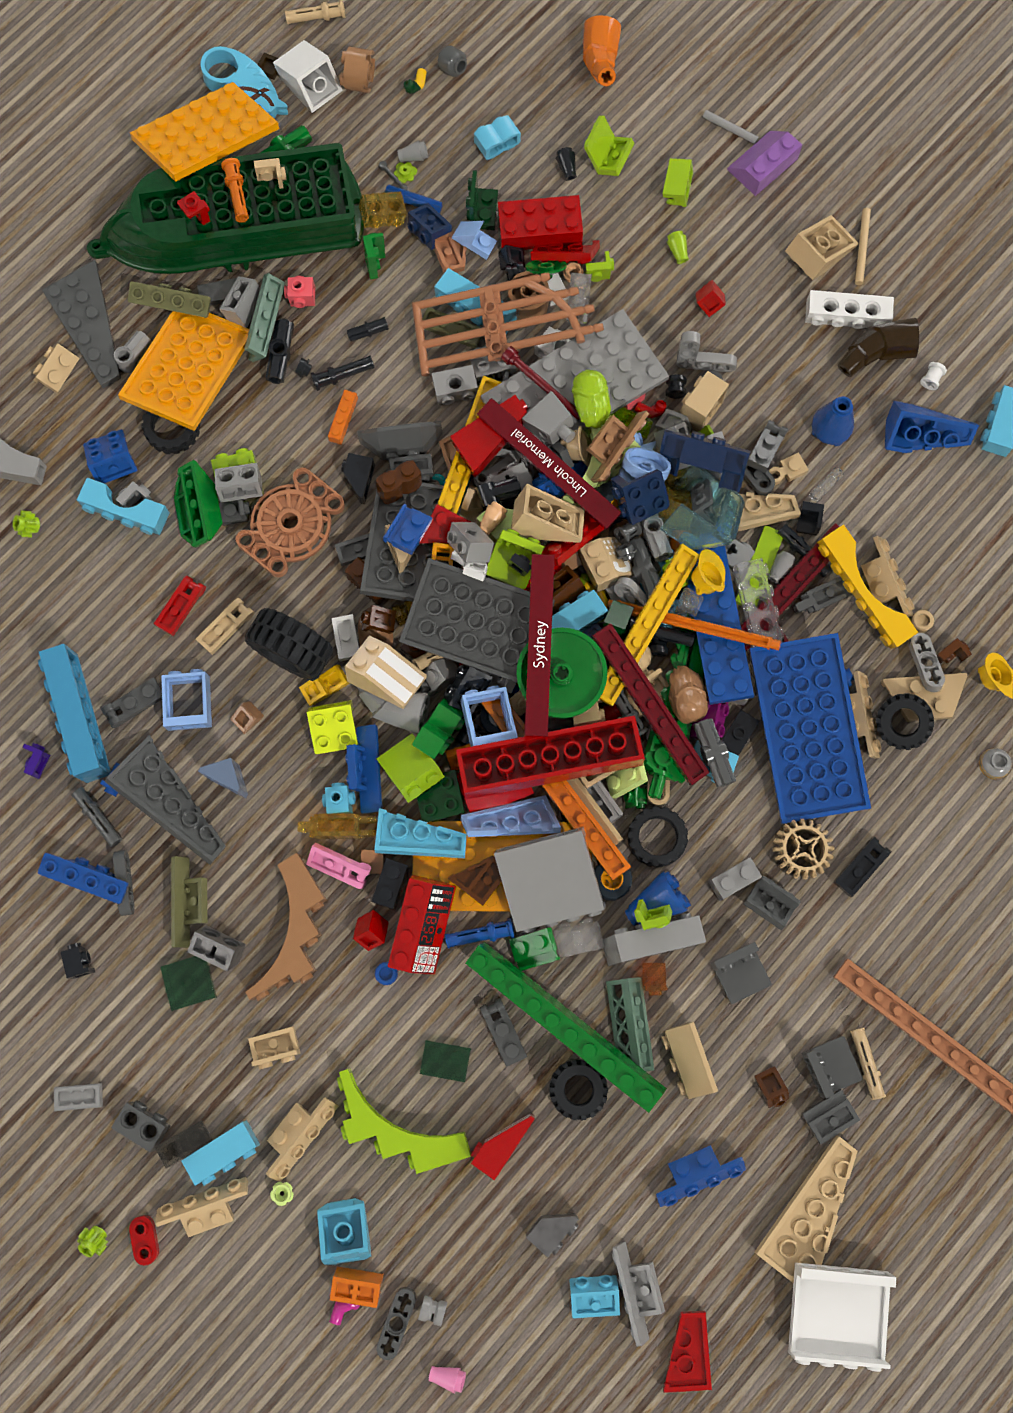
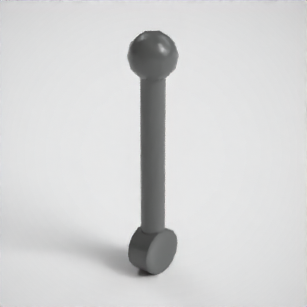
M385 161L379 163V168L385 170L401 189H408L407 185L402 184L389 170Z

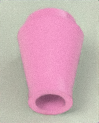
M432 1366L429 1374L430 1382L454 1394L455 1392H462L466 1372L461 1371V1368Z

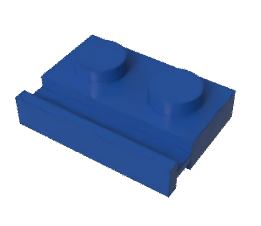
M404 504L384 535L383 542H389L392 546L412 555L430 526L432 517L414 508L410 509Z

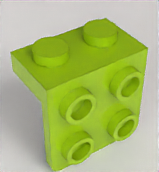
M599 115L585 141L584 149L598 175L619 176L635 143L632 138L615 137L605 116Z
M512 529L502 530L488 562L486 576L523 590L526 589L531 577V570L524 577L507 563L516 553L526 556L530 560L529 564H531L532 554L541 555L544 546L540 545V541L528 537L525 539L520 537L519 533Z

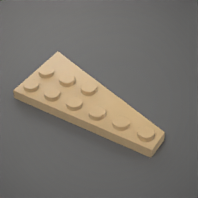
M838 1135L831 1141L755 1250L758 1256L792 1283H794L795 1262L822 1265L825 1253L829 1249L838 1218V1209L845 1195L843 1192L847 1179L850 1178L858 1152Z

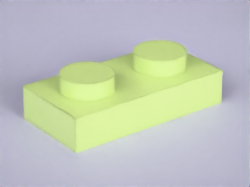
M644 763L643 766L618 770L606 777L609 794L615 799L648 781Z

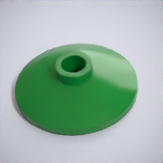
M534 260L527 263L525 267L527 271L533 274L550 273L552 278L553 274L566 269L567 263L565 261L542 263L539 260Z

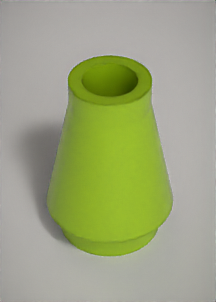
M675 231L667 236V245L673 253L677 264L687 262L689 258L686 235L683 234V231Z

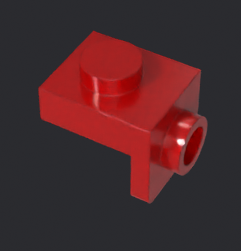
M195 191L177 201L178 206L187 218L190 219L196 216L203 225L210 222L208 215L210 209L207 203L201 200Z

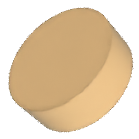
M919 610L911 617L910 621L918 632L924 633L933 626L934 617L929 611Z

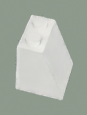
M305 40L273 62L280 79L311 113L343 91L329 57Z

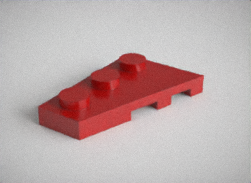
M594 240L592 245L584 246L582 242H574V244H570L567 247H563V244L538 245L531 251V260H539L542 263L548 261H565L566 263L577 261L579 264H586L592 261L600 249V240Z

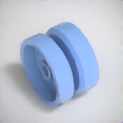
M634 447L628 449L622 461L623 466L620 468L618 475L629 483L658 469L662 472L665 481L671 470V464L667 458L658 452Z

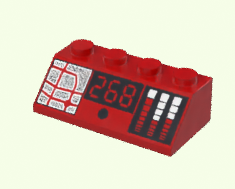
M412 875L409 878L390 954L389 968L408 973L435 974L456 890L455 885Z

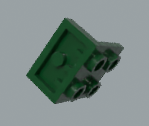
M473 170L472 178H468L469 196H466L467 220L484 221L480 229L495 230L498 190L478 188L477 170Z

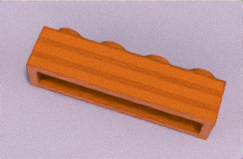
M344 390L328 434L330 442L342 445L358 400L357 393Z

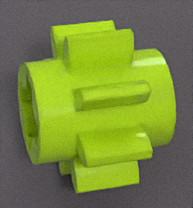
M21 510V515H15L13 518V529L18 531L17 534L21 535V537L32 538V533H37L40 529V520L38 517H35V513Z
M93 1226L90 1230L85 1227L78 1236V1250L87 1257H92L95 1253L100 1256L107 1247L108 1241L105 1240L107 1234L98 1226Z

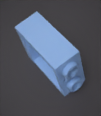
M201 669L190 670V673L170 671L168 675H161L163 727L168 731L212 727L210 676ZM202 683L203 715L173 717L172 685Z
M496 685L488 687L486 691L470 690L465 692V695H462L460 702L471 747L518 738L506 687L500 688V686ZM500 699L507 731L476 737L469 705Z

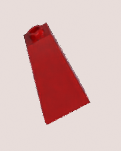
M513 395L499 404L522 425L524 424L522 418L529 409L523 399L519 400L516 395ZM477 418L450 436L452 444L474 477L483 471L507 443L480 418Z

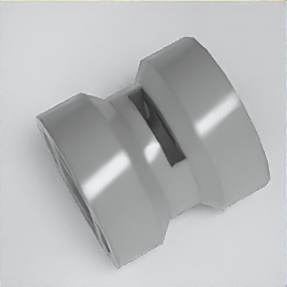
M425 1295L418 1320L423 1322L429 1320L434 1325L441 1327L448 1302L443 1300L437 1302L432 1297Z

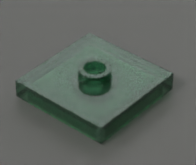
M194 956L160 967L171 1011L217 998L207 961Z

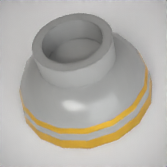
M992 748L982 753L979 766L985 776L996 780L1007 776L1011 770L1012 762L1007 752L999 748Z

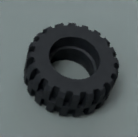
M264 608L260 610L245 634L246 644L258 652V654L282 669L310 681L320 677L333 655V647L324 637L305 624L275 609Z

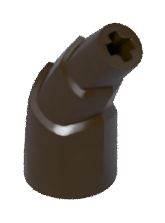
M917 318L867 327L866 332L848 347V352L838 363V368L846 376L852 377L863 366H867L877 359L884 361L916 358L919 350V324Z

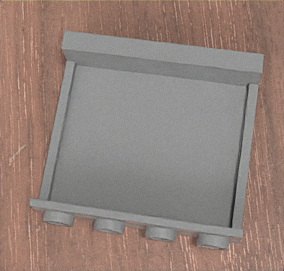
M584 827L507 846L495 851V860L516 932L523 931V933H529L542 925H545V928L553 927L558 924V921L562 920L573 922L580 919L582 915L588 914L589 917L599 915L605 909L606 904L601 896L585 840L586 833Z

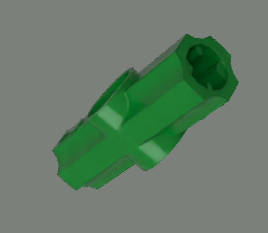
M301 125L286 136L278 135L273 138L270 146L260 153L302 148L312 142V137L307 128Z

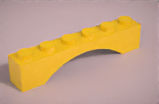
M844 524L817 542L820 553L829 559L831 569L836 575H840L844 581V588L856 598L855 603L861 611H865L869 617V624L872 628L878 630L881 635L880 639L886 647L890 649L896 648L918 633L906 614L896 612L883 605L867 589L857 567L856 541Z

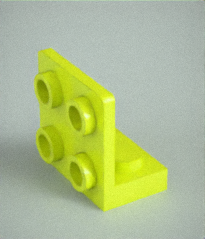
M352 700L308 708L307 717L315 754L347 749L346 745H358L352 714Z

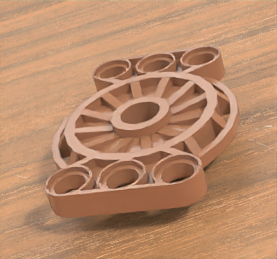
M306 468L295 470L293 473L294 484L278 486L264 494L252 511L251 530H241L236 535L235 540L238 547L274 577L286 575L288 572L287 562L306 560L321 550L331 532V515H338L345 508L341 495ZM300 474H307L309 476L308 481L305 483H299L297 478ZM316 487H323L325 489L321 496L313 494V490ZM337 499L341 503L337 509H332L329 507L330 501ZM284 520H298V523L294 528L289 529L285 528ZM324 523H327V530L324 535L322 534L324 530ZM250 536L252 541L249 545L245 546L240 543L241 538ZM321 539L322 541L312 550V547ZM259 549H266L268 551L265 558L260 559L256 557ZM306 551L309 552V553H307V554H305V555H303V556L295 557V555H297V554H302V553H304V552H306ZM275 562H282L284 564L281 571L275 572L272 570Z

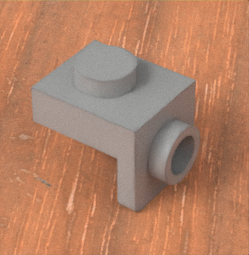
M134 481L127 488L122 489L115 499L123 508L133 507L141 497L153 501L149 496L151 492L143 484L138 486Z

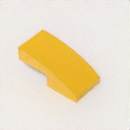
M336 664L320 675L318 679L307 681L299 689L309 706H312L350 683L347 682V677L341 666Z

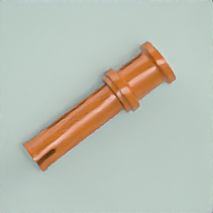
M227 158L222 161L221 166L226 174L224 180L231 193L235 219L237 222H246L249 216L242 190L244 180L239 171L240 161L236 158Z

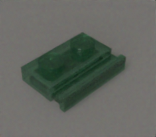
M426 1040L420 1074L465 1082L471 1048Z

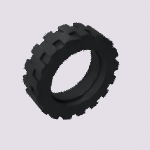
M148 411L146 414H143V423H141L144 431L143 434L150 445L159 452L179 454L182 450H188L191 444L194 445L196 437H199L200 423L195 431L186 428L184 433L178 438L171 440L161 439L155 434L154 430L155 423L160 416Z
M659 806L647 808L637 814L630 824L627 839L628 846L639 862H643L650 867L668 866L679 859L684 853L688 843V830L683 819L675 811L672 812L669 808H661ZM652 819H662L670 823L676 834V842L672 850L667 854L659 856L645 851L639 840L640 829L644 823Z

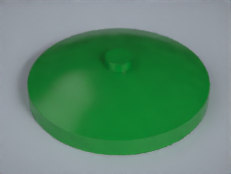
M552 628L548 717L571 718L586 712L599 700L607 682V664L599 646L586 634L571 628ZM528 643L520 654L516 671L518 687L525 701Z

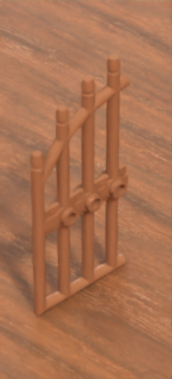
M550 273L537 274L412 302L421 375L424 377L430 375L429 368L488 356L489 362L501 361L502 354L510 346L517 350L574 337L578 344L584 343V335L601 332L604 330L603 323H597L593 326L581 327L576 316L594 312V305L589 304L584 307L571 308L562 298L578 295L579 288L571 287L569 289L553 291L539 284L541 281L546 282L550 280ZM526 286L540 293V295L501 303V291ZM474 297L480 298L481 308L422 320L421 309ZM553 301L561 309V311L504 323L503 311ZM482 316L483 328L425 340L424 329ZM565 318L569 319L572 329L507 343L506 331ZM485 336L486 348L430 360L427 358V348Z

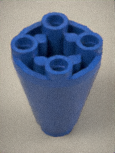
M841 396L821 407L813 416L812 434L823 443L840 446L853 433V404L848 397Z
M669 871L660 873L628 906L629 908L625 910L626 916L633 926L641 924V922H637L634 914L638 900L643 899L648 910L670 905L672 916L684 913L691 906L686 895L677 889L680 887L678 880Z

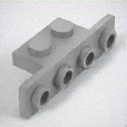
M620 1242L613 1247L612 1258L615 1265H617L619 1273L618 1282L625 1298L624 1307L626 1313L629 1314L631 1322V1336L635 1339L636 1346L638 1347L644 1345L649 1340L644 1317L662 1314L665 1312L653 1262L631 1265L626 1242Z

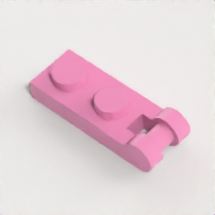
M318 843L312 845L306 865L358 889L365 887L367 882L365 878L371 870V866L367 863H359ZM352 871L358 873L357 876L352 875Z

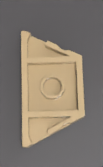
M967 673L944 674L945 683L938 692L927 691L922 684L920 676L883 679L881 684L887 688L892 697L896 694L910 693L924 699L932 709L934 720L951 719L967 679ZM907 708L900 709L906 722L919 721L917 714L913 710Z

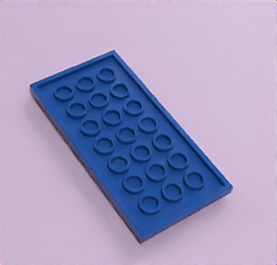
M838 633L783 642L779 651L774 649L767 650V648L763 647L750 648L749 653L781 824L789 823L792 820L800 821V819L807 820L871 809Z

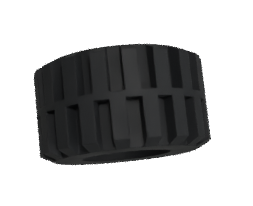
M910 693L896 694L888 698L880 707L876 718L877 730L882 740H885L889 746L896 747L899 750H911L912 748L920 747L931 736L934 727V715L927 702L919 696ZM899 709H911L917 714L919 725L913 733L905 735L894 730L891 720L893 714Z
M581 1059L569 1060L560 1065L553 1073L549 1084L550 1098L557 1111L566 1118L568 1117L576 1121L587 1120V1118L596 1116L595 1114L603 1109V1105L607 1101V1080L586 1061ZM576 1075L586 1077L592 1085L591 1097L582 1104L571 1102L565 1095L566 1082Z

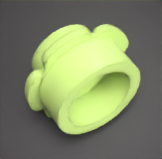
M277 1182L274 1184L273 1190L270 1193L272 1201L279 1206L286 1205L294 1196L292 1186L288 1182Z

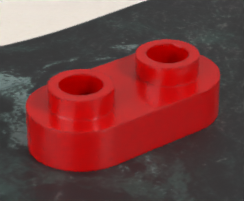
M141 1215L131 1222L129 1232L134 1259L138 1264L146 1266L158 1258L159 1245L153 1219L147 1215ZM138 1225L144 1226L143 1233L138 1231ZM143 1249L148 1250V1257L142 1255Z

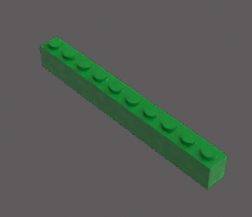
M486 942L478 945L465 964L648 1113L667 1089Z

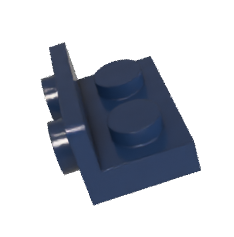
M429 203L408 212L407 225L409 231L414 233L430 250L435 249V239L452 232V225Z

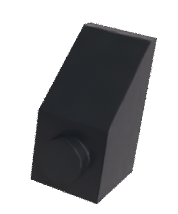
M348 453L347 460H343L341 471L344 473L347 483L359 502L365 505L375 469L374 459Z

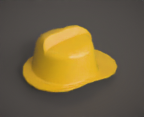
M704 549L700 552L698 565L691 575L697 595L703 593L711 594L715 591L722 592L725 588L724 564L720 557L710 549Z
M998 653L988 654L985 658V664L978 668L982 684L989 690L1001 691L1005 696L1013 699V669Z

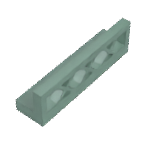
M270 273L263 276L244 349L250 352L248 360L251 362L263 359L267 355L285 286L284 281Z
M642 977L606 981L615 1047L626 1056L628 1055L644 1071H653L654 1063ZM619 984L622 986V996L620 998L616 996L615 985ZM620 1008L625 1011L626 1018L624 1021L619 1019L618 1012ZM624 1031L629 1037L627 1045L622 1042L621 1035Z

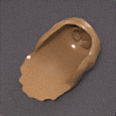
M679 665L670 674L668 698L672 711L678 720L684 724H691L702 720L707 714L709 701L706 685L699 673L685 665Z

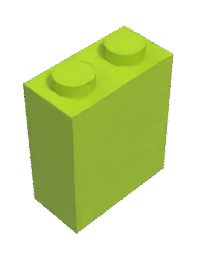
M413 733L376 758L408 803L445 777L430 756L412 745L416 738Z

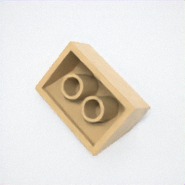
M687 1022L663 1030L662 1043L665 1050H670L672 1058L669 1059V1063L673 1073H678L680 1081L677 1082V1086L681 1096L685 1095L687 1099H692L718 1092L694 1022Z

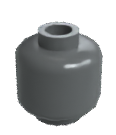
M446 46L438 55V67L446 74L457 77L466 70V55L454 46Z

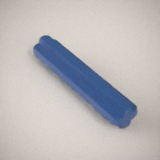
M387 185L385 189L386 197L416 207L429 203L439 214L443 206L440 201L392 185Z

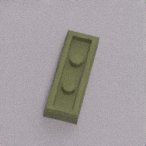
M429 307L426 309L422 320L448 314ZM462 320L426 328L425 330L441 336H447L481 327ZM482 337L459 341L458 343L475 349L478 347Z

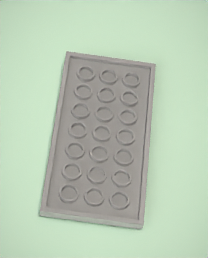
M623 309L600 322L603 323V331L584 335V343L578 344L576 338L529 367L573 405V393L571 390L575 376L584 370H597L607 381L611 405L610 415L668 380L669 375ZM520 371L482 394L481 400L486 404L492 398L498 404H501L513 395H516L519 400L523 399L529 409L528 413L547 393ZM572 416L574 425L571 430H577L579 426L584 431L590 428L585 427L583 422ZM537 437L543 444H549L546 441ZM517 452L521 460L524 462L525 466L531 464L519 452Z

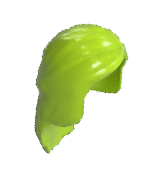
M584 370L576 375L573 380L571 390L573 402L580 417V422H583L585 427L601 428L609 418L611 411L607 381L597 370Z

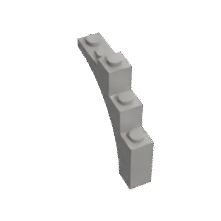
M0 438V478L42 486L47 468L40 458L24 454L10 447Z

